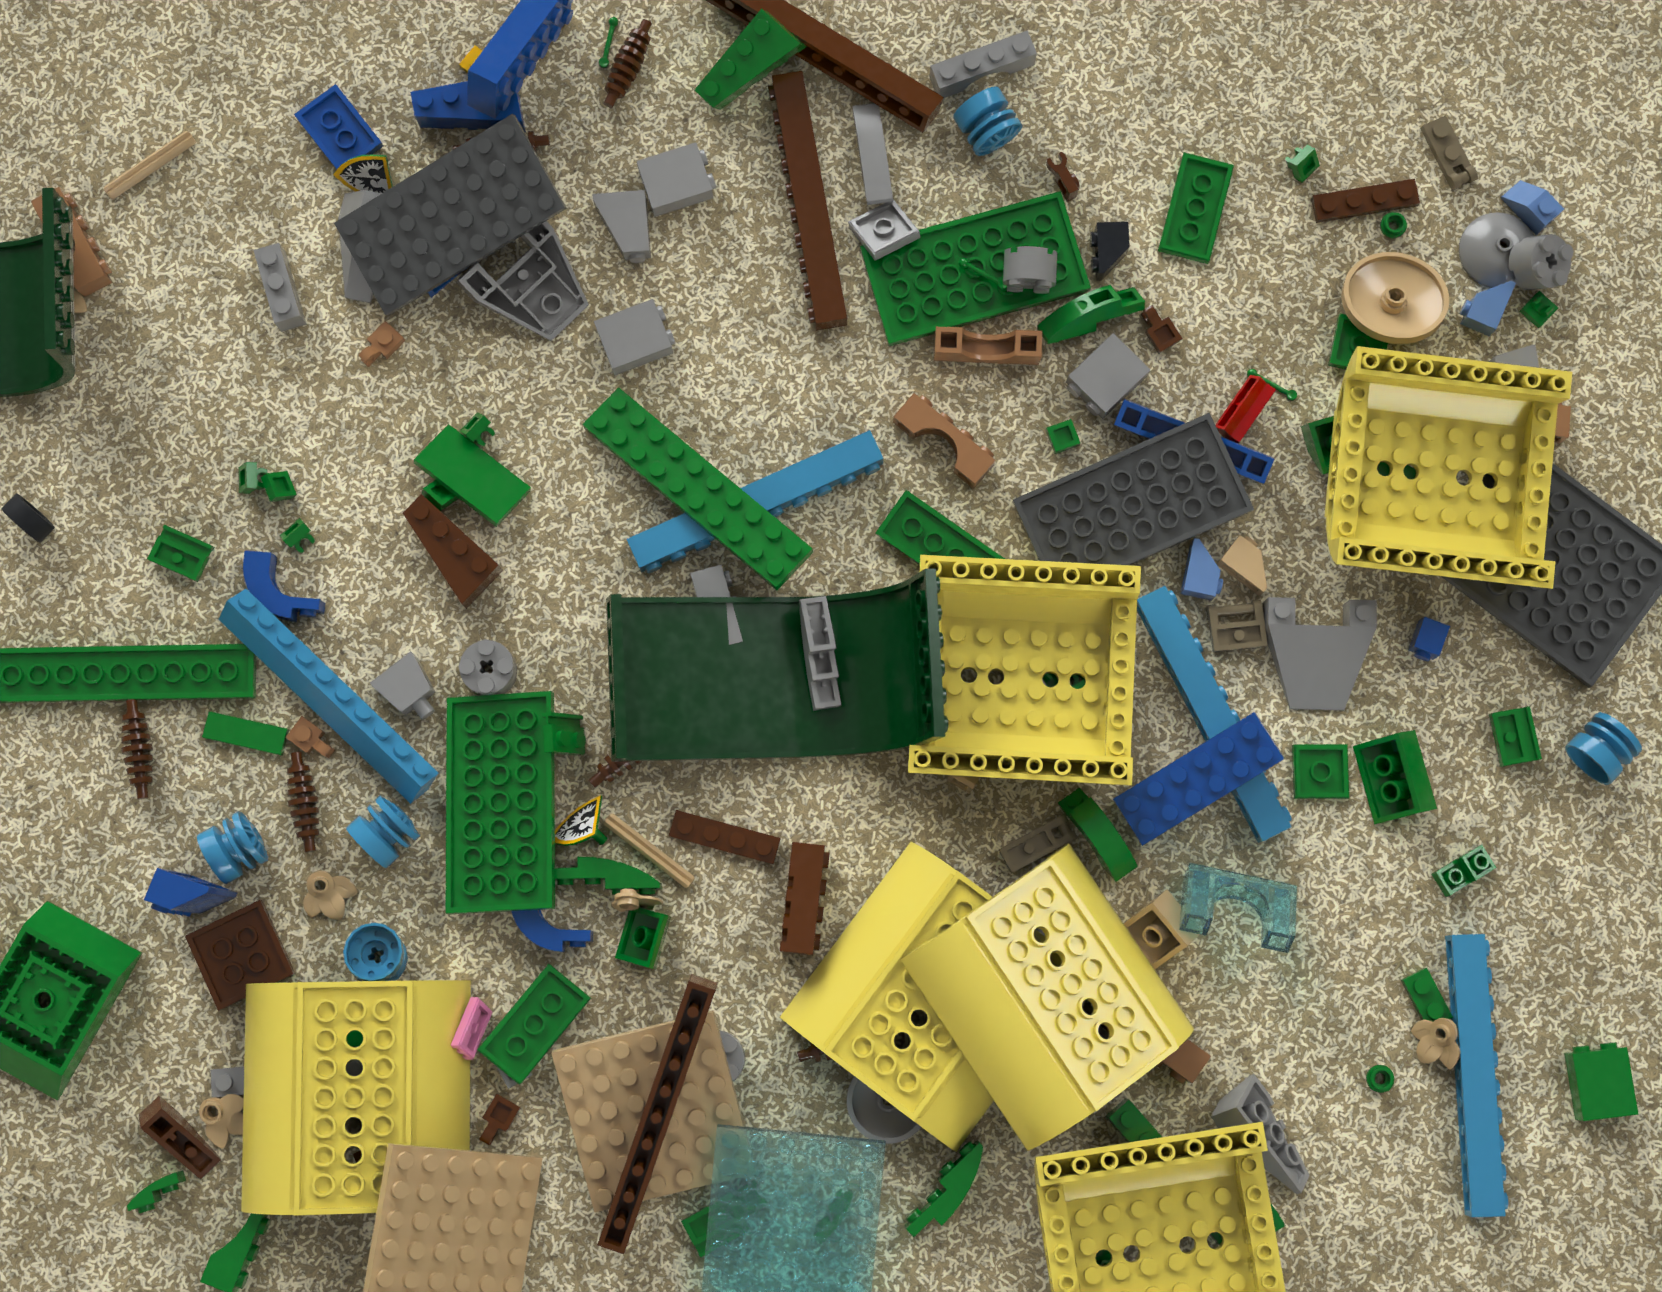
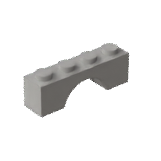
M1027 30L930 65L929 78L935 92L946 98L963 92L971 83L984 76L997 72L1012 74L1034 66L1037 52Z

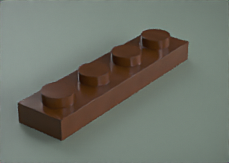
M1415 179L1313 195L1311 198L1316 223L1416 207L1420 204Z
M679 810L675 811L669 837L772 865H774L781 840L779 837Z

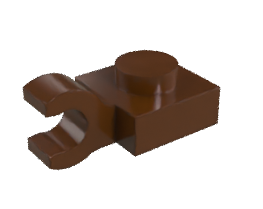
M1060 152L1058 158L1061 164L1055 165L1051 158H1048L1046 165L1048 170L1055 176V182L1064 198L1069 202L1077 197L1080 185L1075 174H1070L1066 167V155Z
M1153 305L1143 310L1141 316L1146 324L1150 326L1145 331V334L1158 354L1183 339L1169 316L1161 320Z
M496 1093L482 1117L489 1123L479 1140L487 1145H491L499 1128L505 1132L508 1131L521 1107Z

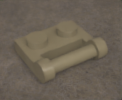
M1252 600L1251 603L1220 607H1216L1215 604L1206 606L1213 653L1268 646L1261 600ZM1253 614L1254 616L1252 621L1219 624L1218 617Z

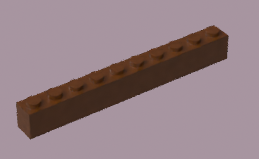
M706 0L745 25L751 22L761 8L766 10L806 46V48L794 55L922 133L935 119L944 99L943 96L785 0Z
M803 71L772 75V85L768 86L770 101H775L776 109L772 110L774 125H779L781 134H776L778 148L779 150L784 149L785 158L781 159L783 175L788 174L790 183L785 184L787 198L793 199L794 208H790L792 224L797 223L798 232L794 233L796 249L801 248L803 257L798 259L801 274L806 273L807 282L803 283L805 299H811L812 307L807 308L809 322L815 323L816 331L847 326V314Z
M691 974L601 1232L598 1246L621 1254L625 1253L715 994L717 982Z

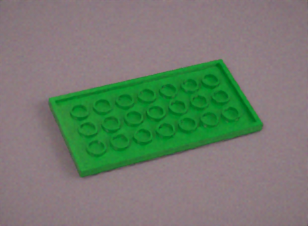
M1061 191L920 229L919 239L877 260L872 258L863 245L860 246V252L888 346L935 334L936 326L962 327L1085 293L1091 289ZM1017 247L1048 248V254L1051 255L1053 250L1057 251L1056 285L1049 288V293L1046 294L1034 293L1033 289H1023V292H1009L1007 289L1000 290L996 283L968 268H961L959 266L960 259L966 258L970 264L1001 280L1003 279L1004 251L1011 248V253L1017 252Z
M552 691L447 698L445 913L448 915L555 909V763L553 753H544L543 725H546V718L542 717V713L554 712V692Z

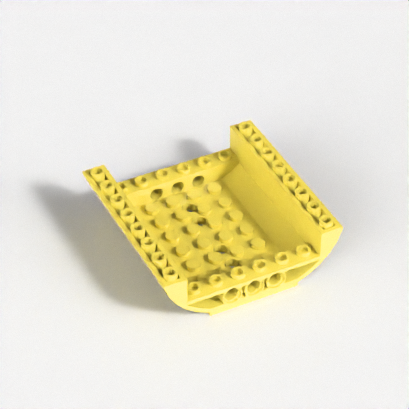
M1357 346L1347 366L1337 407L1334 411L1324 515L1326 517L1327 543L1333 561L1337 565L1553 589L1555 561L1544 560L1557 408L1559 403L1570 399L1572 372ZM1380 462H1385L1389 465L1390 472L1388 476H1382L1378 473L1377 466ZM1406 465H1411L1415 468L1416 476L1414 479H1408L1404 475V467ZM1459 471H1463L1468 475V483L1465 486L1457 482L1456 475ZM1485 474H1490L1494 478L1495 483L1491 489L1483 484L1482 480Z
M920 555V571L936 569V577L940 579V591L937 593L938 604L942 608L939 632L943 634V647L940 651L941 660L945 663L942 686L946 689L947 694L946 703L944 704V716H947L948 730L945 733V737L921 746L909 745L908 773L1132 786L1133 689L1137 599L1140 594L1141 566ZM965 669H972L976 672L977 678L972 683H966L962 680L961 673ZM991 671H1000L1004 676V680L1000 684H992L988 679ZM1046 673L1056 675L1058 678L1057 685L1054 687L1045 686L1042 681L1043 676ZM1073 675H1081L1085 679V685L1082 688L1075 689L1070 685L1069 680Z
M910 842L780 1018L899 1111L957 1152L994 1100L900 959L945 931L988 901L992 896L929 851ZM1035 929V940L1039 943H1044L1045 936ZM1055 952L1050 954L1052 965L1059 967L1061 965L1060 956ZM920 1009L927 1014V1021L923 1026H915L912 1023L911 1014L915 1010ZM900 1032L907 1033L910 1037V1045L905 1049H899L894 1044V1038Z
M1069 843L1055 851L1041 864L945 931L900 959L1027 1151L1051 1140L1098 1111L1180 1048L1179 1046L1194 1031V1027ZM1036 928L1044 932V943H1039L1035 940L1034 930ZM1052 952L1057 953L1061 958V965L1059 967H1055L1050 962V954ZM1084 1000H1088L1093 1006V1013L1091 1015H1087L1082 1009ZM1100 1024L1106 1025L1109 1029L1108 1039H1103L1099 1035L1098 1028Z
M471 980L246 984L241 1212L293 1216L376 1213L388 1143L470 1150V1060H465L462 1057L463 1054H459L457 1048H453L451 1043L471 997ZM353 1030H357L363 1035V1042L358 1047H351L347 1043V1035ZM352 1059L359 1060L363 1065V1070L358 1076H351L346 1070L347 1063ZM351 1117H356L362 1122V1129L357 1134H351L346 1130V1121ZM351 1146L358 1147L362 1153L360 1161L356 1163H350L345 1158V1152Z
M1263 1122L1035 1157L1034 1170L1038 1214L1051 1292H1286L1262 1152L1268 1151ZM1213 1232L1220 1233L1222 1237V1243L1217 1248H1211L1207 1243L1208 1236ZM1189 1236L1194 1240V1248L1190 1252H1182L1180 1250L1179 1243L1183 1237ZM1134 1245L1138 1248L1139 1255L1134 1261H1127L1124 1258L1123 1252L1127 1246ZM1100 1250H1108L1111 1254V1260L1107 1265L1101 1266L1096 1262L1095 1257Z

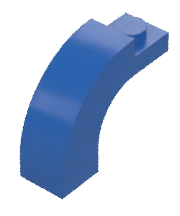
M244 552L243 574L249 592L273 615L283 620L297 622L298 612H300V616L312 618L316 617V613L324 614L325 603L321 599L290 597L281 593L276 584L277 557L273 553Z
M541 910L511 911L522 933L533 943L545 949L565 952L566 941L570 942L569 947H586V942H593V931L557 929L545 920Z

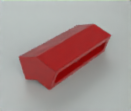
M1250 375L1216 423L1218 432L1224 438L1239 444L1276 389L1267 384L1262 377Z

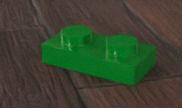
M1423 968L1401 979L1421 1020L1434 1022L1439 1018H1453L1427 968Z

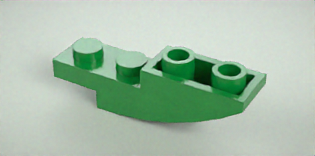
M1111 285L1104 286L1085 293L1061 306L1039 323L1037 330L1042 331V337L1047 344L1095 332L1097 322L1107 321L1144 310L1145 300L1135 287L1116 292Z
M577 856L578 867L555 868L557 885H574V880H584V885H600L601 879H605V889L612 890V895L620 893L622 889L639 890L640 895L656 894V889H662V883L649 874L627 864L604 858Z
M978 1140L975 1143L969 1141L959 1151L961 1156L954 1163L950 1160L938 1171L941 1175L937 1179L944 1188L941 1191L936 1188L926 1198L928 1203L921 1210L917 1207L906 1217L908 1222L905 1224V1228L913 1237L933 1218L942 1226L962 1203L980 1165L983 1146Z

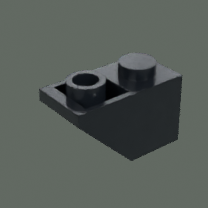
M1097 222L1094 231L1090 232V247H1095V257H1091V271L1096 273V281H1102L1127 255L1130 247L1128 222Z

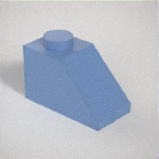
M1521 180L1501 197L1535 235H1538L1564 210L1547 190Z
M1513 281L1506 282L1477 293L1470 301L1466 300L1460 311V314L1463 315L1460 324L1490 336L1498 327L1516 283Z
M1194 538L1190 542L1180 594L1212 601L1216 594L1220 595L1223 579L1219 578L1221 570L1200 539Z

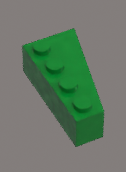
M761 8L694 91L713 108L721 110L746 92L753 84L765 78L772 70L781 66L794 54L806 48V46L769 12Z

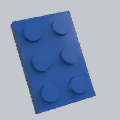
M336 84L294 114L336 170L350 158L360 155H373L383 147L380 139Z

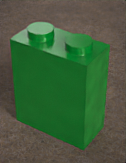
M1617 1042L1601 1043L1600 1049L1590 1050V1046L1585 1045L1572 1047L1573 1052L1564 1053L1575 1120L1590 1121L1639 1115L1627 1047H1617Z

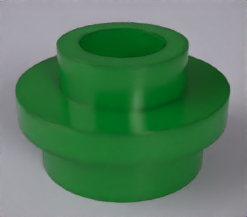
M1391 212L1382 218L1380 229L1388 238H1399L1406 231L1407 222L1400 213ZM1389 223H1395L1397 225V229H1391L1389 227Z
M1374 1065L1366 1074L1367 1085L1375 1092H1387L1394 1084V1074L1385 1065ZM1378 1073L1384 1076V1081L1381 1084L1375 1081Z

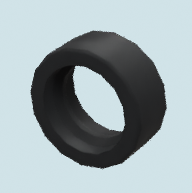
M17 493L1 508L16 525L39 543L55 528L39 510Z

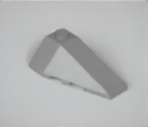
M368 190L345 193L338 219L343 218L382 193ZM340 235L345 298L371 303L373 292Z
M1252 1074L1219 1100L1211 1118L1218 1128L1263 1122L1268 1151L1262 1152L1264 1168L1294 1193L1300 1194L1310 1175L1295 1145L1292 1143L1288 1144L1285 1139L1283 1129L1286 1126L1282 1119L1276 1120L1270 1108L1274 1104L1270 1094L1255 1074Z

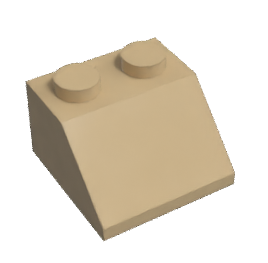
M1168 889L1124 922V925L1154 969L1185 949L1202 933Z

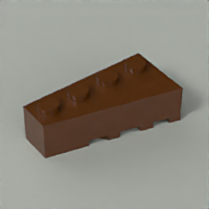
M422 494L403 512V515L455 595L467 609L500 575L503 569Z
M792 842L780 952L813 956L814 950L819 951L821 934H816L817 923H822L824 907L819 906L820 895L825 896L827 879H822L823 868L828 869L830 852H825V845Z

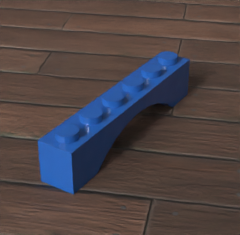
M1127 399L1123 400L1114 425L1150 439L1185 424L1183 421ZM1221 437L1237 473L1264 484L1275 459Z

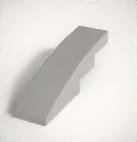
M874 103L853 106L860 167L867 205L893 202L879 106Z
M826 596L800 599L799 608L803 649L813 711L841 706V700L836 680L839 675L834 654L836 644Z

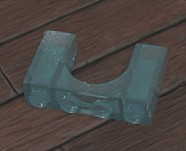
M1189 863L1183 879L1179 930L1206 936L1213 920L1214 903L1222 899H1236L1250 905L1260 916L1262 922L1261 948L1284 953L1289 952L1296 933L1297 885Z

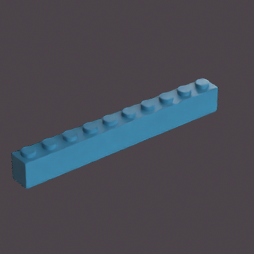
M869 430L748 484L741 489L774 517H777L784 513V508L791 505L794 508L802 506L808 502L807 498L817 494L818 497L824 496L832 491L831 487L840 483L842 486H846L854 482L856 476L862 473L870 475L881 469L880 465L883 464L884 458ZM683 513L628 538L627 542L641 573L644 571L652 573L662 568L661 564L668 560L676 562L685 558L688 551L693 549L701 551L711 545L710 542L715 540V538Z
M1163 586L1137 599V612L1206 742L1240 721V718L1234 709L1230 710L1226 702L1228 695L1223 686L1217 685L1214 679L1216 673L1209 661L1205 662L1201 654L1203 652L1201 643L1197 638L1193 639L1189 631L1191 628L1189 620L1185 614L1181 615L1176 607L1178 600L1172 590L1168 591L1167 587ZM1266 771L1232 791L1258 843L1292 827L1290 821H1292L1291 815L1285 806L1281 807L1277 799L1279 796L1278 790L1273 782H1268L1264 775Z
M244 589L227 600L218 620L410 804L430 788L439 773L247 589Z
M1485 934L1445 936L1450 1012L1453 1016L1451 1020L1458 1028L1456 1043L1460 1048V1057L1454 1070L1464 1212L1469 1217L1505 1216V1209H1508L1509 1202L1507 1193L1503 1189V1181L1506 1180V1167L1501 1161V1152H1504V1139L1499 1134V1124L1502 1123V1111L1497 1106V1096L1500 1095V1083L1498 1079H1495L1498 1055L1496 1051H1493L1496 1028L1495 1024L1491 1023L1494 1000L1492 995H1489L1492 972L1490 967H1487V956L1490 954L1489 941L1485 940Z

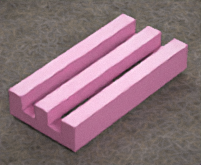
M470 997L451 1043L453 1048H457L459 1054H463L462 1057L465 1060H473L492 1015V1011L478 997Z

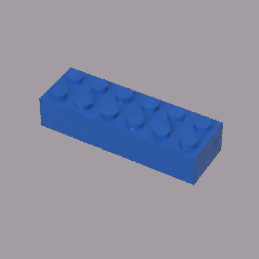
M520 0L469 68L467 105L494 119L501 110L505 111L510 103L511 96L520 91L525 77L532 75L536 62L539 58L543 59L550 43L558 39L561 28L564 24L568 25L573 16V10H571L573 0Z
M1253 712L1113 800L1143 846L1278 764L1285 757L1256 712Z

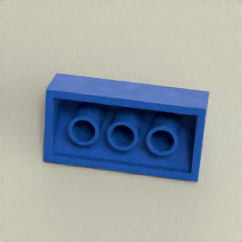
M157 868L144 900L151 902V908L159 912L190 917L191 913L201 914L236 898L238 892L190 874Z

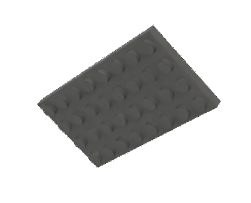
M511 114L339 219L334 224L384 314L389 316L567 209L518 119L514 114Z
M1210 413L1013 499L1039 561L1110 565L1134 564L1254 511Z

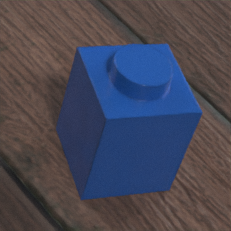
M1423 617L1417 623L1408 651L1414 652V657L1420 660H1434L1441 654L1450 626Z

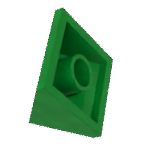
M640 907L636 910L628 911L615 958L656 970L671 916Z

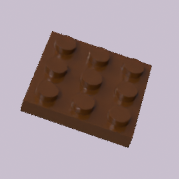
M258 900L185 936L218 1011L246 999V984L279 983L296 974L263 900Z

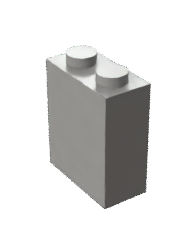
M696 142L636 161L654 217L713 199L712 189H716V184L712 173H706L704 167L708 165L704 149L699 151Z
M653 299L594 321L614 376L673 354L671 345L676 344L670 329L665 330L662 321L666 320L661 305L656 307Z
M1112 333L1068 375L1066 380L1068 384L1067 389L1074 397L1078 398L1080 396L1087 403L1085 406L1092 415H1099L1103 419L1148 376L1150 369Z

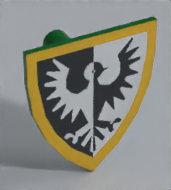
M360 155L350 158L342 163L333 173L340 182L355 192L368 190L384 193L393 187L386 155Z
M601 795L578 807L555 829V843L557 845H576L590 838H593L599 845H603L607 841V837L598 829L602 803Z

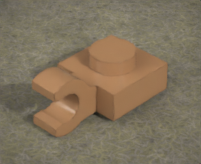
M384 321L367 338L371 346L363 349L358 356L365 365L370 367L381 354L388 359L405 342V339L390 324Z
M303 716L300 717L285 737L307 754H310L315 749L323 756L330 758L335 751L334 748L321 740L325 732Z

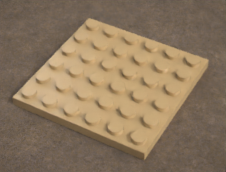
M714 1010L709 1011L705 1019L643 1201L756 1173V1166ZM675 1020L556 1049L551 1053L594 1213L610 1209Z
M388 1143L363 1292H521L543 1158Z

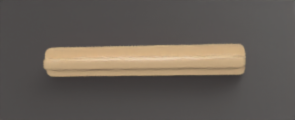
M183 132L105 185L104 191L109 198H117L196 143L190 132Z
M611 813L605 819L604 825L684 888H688L693 883L695 877L616 815Z

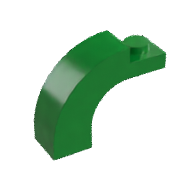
M1080 787L1058 802L1060 809L1079 829L1095 852L1101 866L1115 882L1138 867L1129 848L1097 803L1091 797L1089 798Z

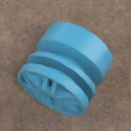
M997 86L987 88L973 95L953 115V119L961 132L964 134L970 133L967 141L973 146L972 150L977 156H984L1001 148L1018 135L1023 126L1021 121L1015 118L1016 113L1012 109L1005 110L1009 102Z
M1602 712L1596 713L1592 717L1591 722L1586 723L1584 726L1586 734L1582 732L1577 733L1565 746V751L1570 759L1592 779L1605 785L1611 784L1623 772L1621 764H1630L1633 761V757L1638 756L1642 751L1639 740L1625 725Z
M380 795L375 801L382 811L379 812L375 807L369 805L367 809L373 819L369 822L359 815L346 827V830L377 863L387 869L399 857L393 845L397 842L401 846L409 848L411 845L403 835L406 833L416 841L420 834L415 829L413 821L402 809Z
M240 811L232 815L233 822L228 818L223 820L224 834L216 826H212L197 835L198 845L212 871L224 884H228L243 875L241 862L253 870L256 868V861L260 864L268 861V854L261 835L256 827Z
M379 923L364 924L352 931L345 942L343 950L345 964L350 972L360 981H396L405 971L408 961L407 950L400 937L394 930ZM379 951L382 955L380 957L381 962L376 963L372 959L375 958L374 953Z

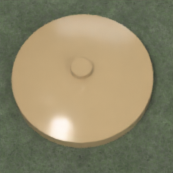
M1381 252L1361 259L1350 269L1342 287V305L1350 321L1366 335L1391 344H1410L1428 338L1439 329L1449 308L1448 289L1439 273L1423 260L1399 252Z

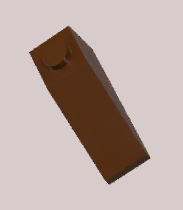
M158 1096L139 1114L140 1128L200 1180L221 1161V1158L197 1131L162 1097Z

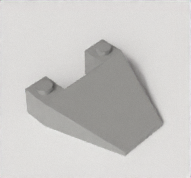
M546 221L521 236L530 249L496 281L479 263H476L456 283L474 302L552 341L589 304L554 228Z
M1268 597L1263 602L1267 643L1289 709L1344 711L1377 628V600H1348L1343 604V626L1296 625L1295 598Z

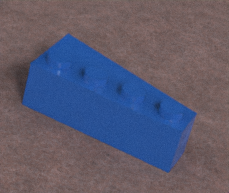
M468 81L410 92L414 116L420 128L488 129L514 114L524 132H526L519 92L511 96L507 109L505 111L501 110L495 119L467 105Z

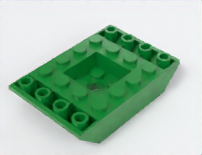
M46 901L23 924L0 964V1069L53 1099L59 1100L141 957L142 952L59 906ZM43 992H47L51 997V1002L46 1008H42L38 1003V998Z

